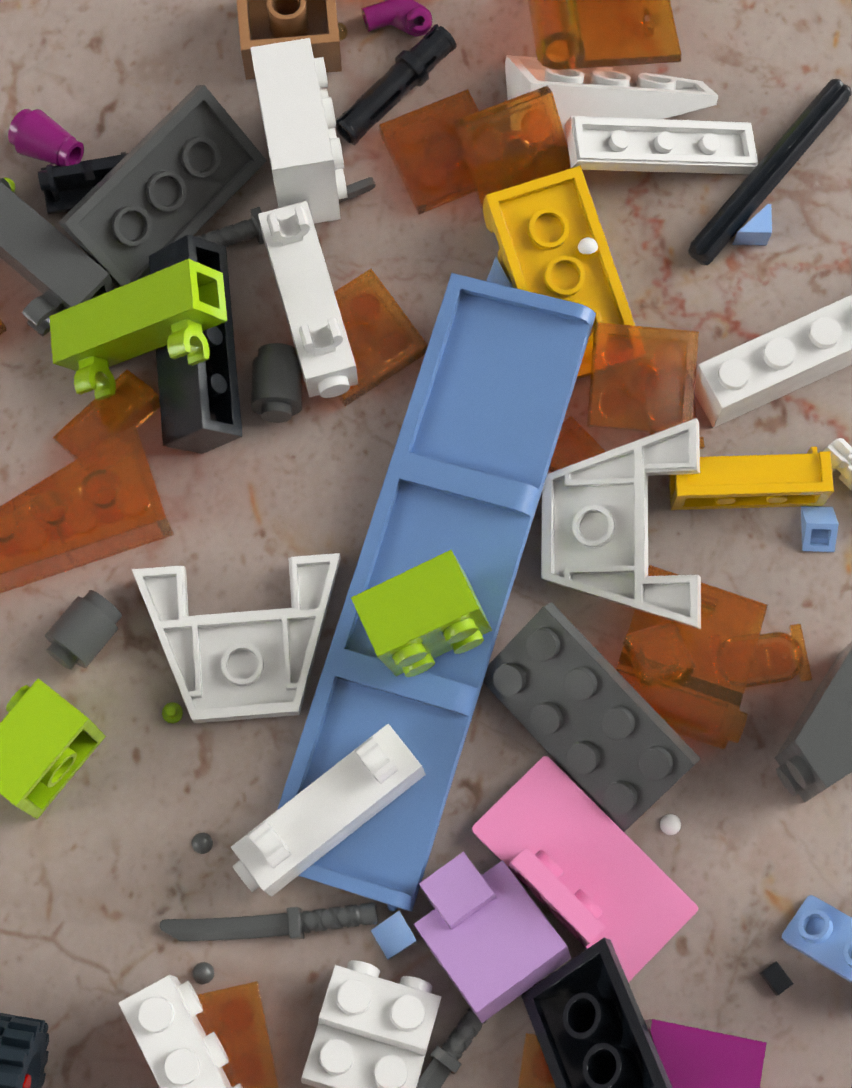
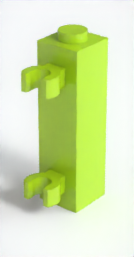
M187 259L49 316L53 364L76 371L74 375L76 393L82 395L95 390V399L100 401L115 395L116 383L109 367L167 345L169 356L172 359L187 355L188 364L192 366L208 360L210 355L209 344L202 331L227 322L223 273Z

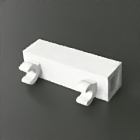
M304 201L259 213L258 217L263 239L309 397L320 395L323 398L342 395L350 389V386L358 384L357 369L308 202Z
M389 724L385 725L232 845V850L240 859L233 865L234 870L251 892L261 887L265 893L272 897L424 777L426 774L422 765Z

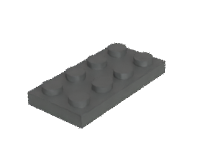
M197 85L58 223L91 259L110 274L112 282L119 288L150 275L149 256L185 235L193 236L267 160L205 85Z
M552 602L543 606L488 665L483 683L623 832L636 822L701 759Z

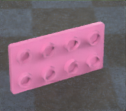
M543 756L472 827L473 834L500 861L503 860L514 876L586 949L603 938L610 939L628 983L698 911V906L548 756Z

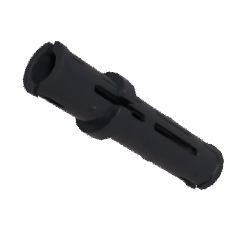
M435 24L409 51L403 50L395 58L396 63L336 119L335 128L348 143L356 145L367 131L399 103L415 86L421 87L429 80V73L434 67L457 48L452 35L444 27H439L438 24Z

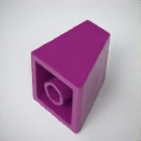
M655 1019L644 1020L672 1088H760L767 1042Z

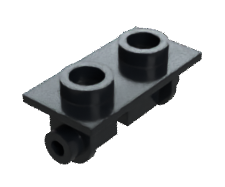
M121 152V155L80 161L79 164L61 167L49 164L47 167L41 168V171H38V179L41 191H44L47 213L54 214L70 211L127 155L126 152Z

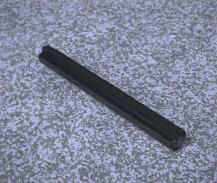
M832 79L827 83L690 243L688 253L693 259L702 265H709L847 104L849 97L852 95L851 88L848 85L843 84L840 79Z

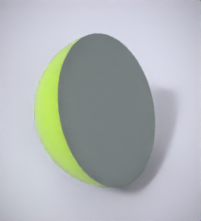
M7 177L0 179V182L13 193L15 192L16 186L12 179Z

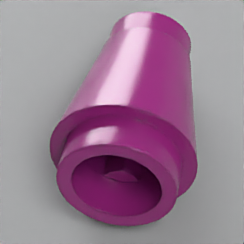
M23 109L16 114L10 124L8 139L20 155L61 167L80 163L84 154L83 143L77 141L76 138L42 110L35 109L32 111L30 109Z

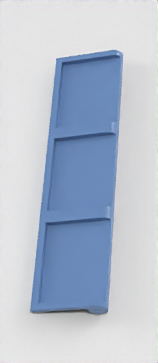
M451 273L278 809L387 724L392 727L419 761L426 775L299 876L386 903L390 911H395L397 908L413 911L420 889L419 883L422 882L594 324L596 313L589 307L571 301ZM452 549L473 588L492 631L482 635L484 641L467 652L455 654L451 650L434 658L435 665L419 675L406 677L402 673L395 676L377 657L351 597Z

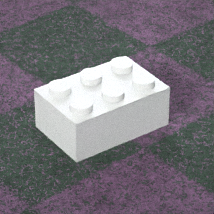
M310 38L250 47L278 208L307 201L314 224L341 219L339 199L348 198L343 171L342 148L340 138H337L335 131L336 120L332 98L328 96L327 89H321L328 87L324 58H314Z

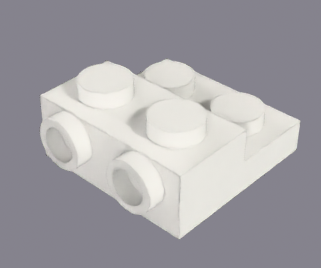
M351 960L348 962L347 968L335 965L319 1015L318 1026L302 1074L301 1083L317 1088H416L442 996L432 994L433 986L420 978L403 976L399 984L378 978L380 970L366 962Z

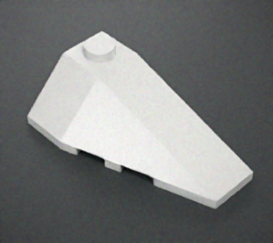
M506 55L505 73L509 124L524 145L535 149H550L553 143L567 144L564 124L570 116L666 119L717 105L718 95L703 81L652 73H640L637 81L630 80L631 77L625 73L613 71L612 67L597 65L596 70L592 71V74L568 68V61Z

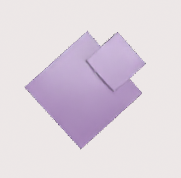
M463 851L419 883L425 897L434 910L414 923V926L421 939L481 1023L488 1020L571 959L568 946L503 860L481 875Z

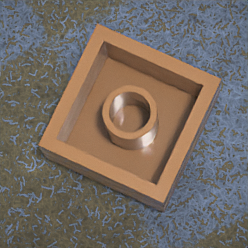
M237 0L240 47L246 80L255 79L250 47L310 38L314 58H324L326 72L342 71L336 0Z

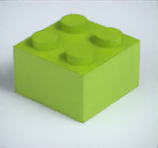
M452 549L351 597L377 657L395 676L402 673L406 677L419 675L435 665L434 658L451 650L455 654L467 652L484 641L482 635L492 631L473 588Z
M39 678L31 687L24 685L12 696L6 706V711L9 713L0 723V794L35 819L42 815L106 737L88 717Z

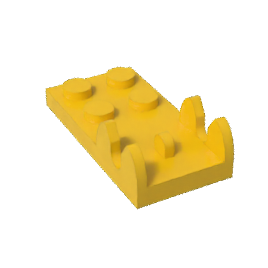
M581 165L485 195L483 201L485 224L487 229L496 235L499 246V263L506 276H510L513 288L579 303L589 307L596 313L577 379L643 358L646 354ZM586 237L593 238L598 244V249L592 254H582L578 251L579 242Z

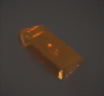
M127 369L115 380V395L100 401L94 399L53 436L54 440L88 473L160 408L159 395Z

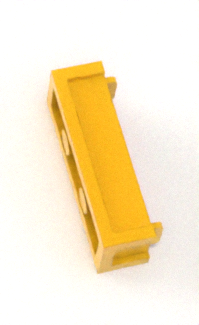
M814 446L810 447L807 454L700 457V474L669 475L671 510L823 506L834 492L830 451L818 453L817 447Z

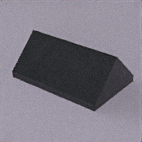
M601 939L521 995L556 1088H672L610 939Z

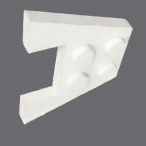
M697 418L547 474L542 489L541 578L543 580L701 630V577L699 575L648 576V476L700 474L699 421Z
M340 553L288 558L292 608L189 616L187 575L184 566L132 569L193 723L300 715L341 560Z

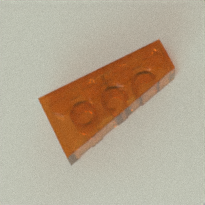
M135 424L0 506V593L174 535L144 443Z

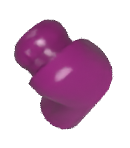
M386 0L361 9L368 32L392 25L409 35L419 37L427 34L433 23L430 11L414 0Z

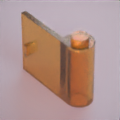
M528 0L537 60L542 66L549 69L565 70L681 62L682 54L670 0Z
M652 565L648 567V576L678 575ZM701 582V630L635 609L615 669L677 734L724 750L729 741L739 742L746 724L748 713L739 709L768 605Z

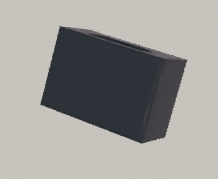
M777 961L760 972V975L776 996L794 984Z

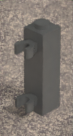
M0 182V258L43 294L32 300L22 311V314L28 319L27 324L43 337L50 331L49 316L114 290L115 287L110 274Z

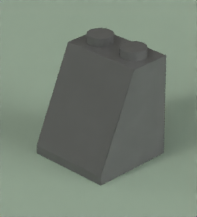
M852 642L838 654L775 756L776 761L780 765L776 769L780 781L793 796L799 794L804 802H807L852 772Z

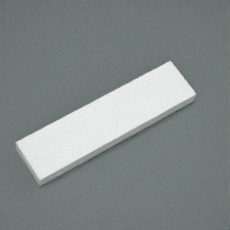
M570 116L564 124L571 168L581 165L582 170L750 174L758 165L752 125L748 122Z

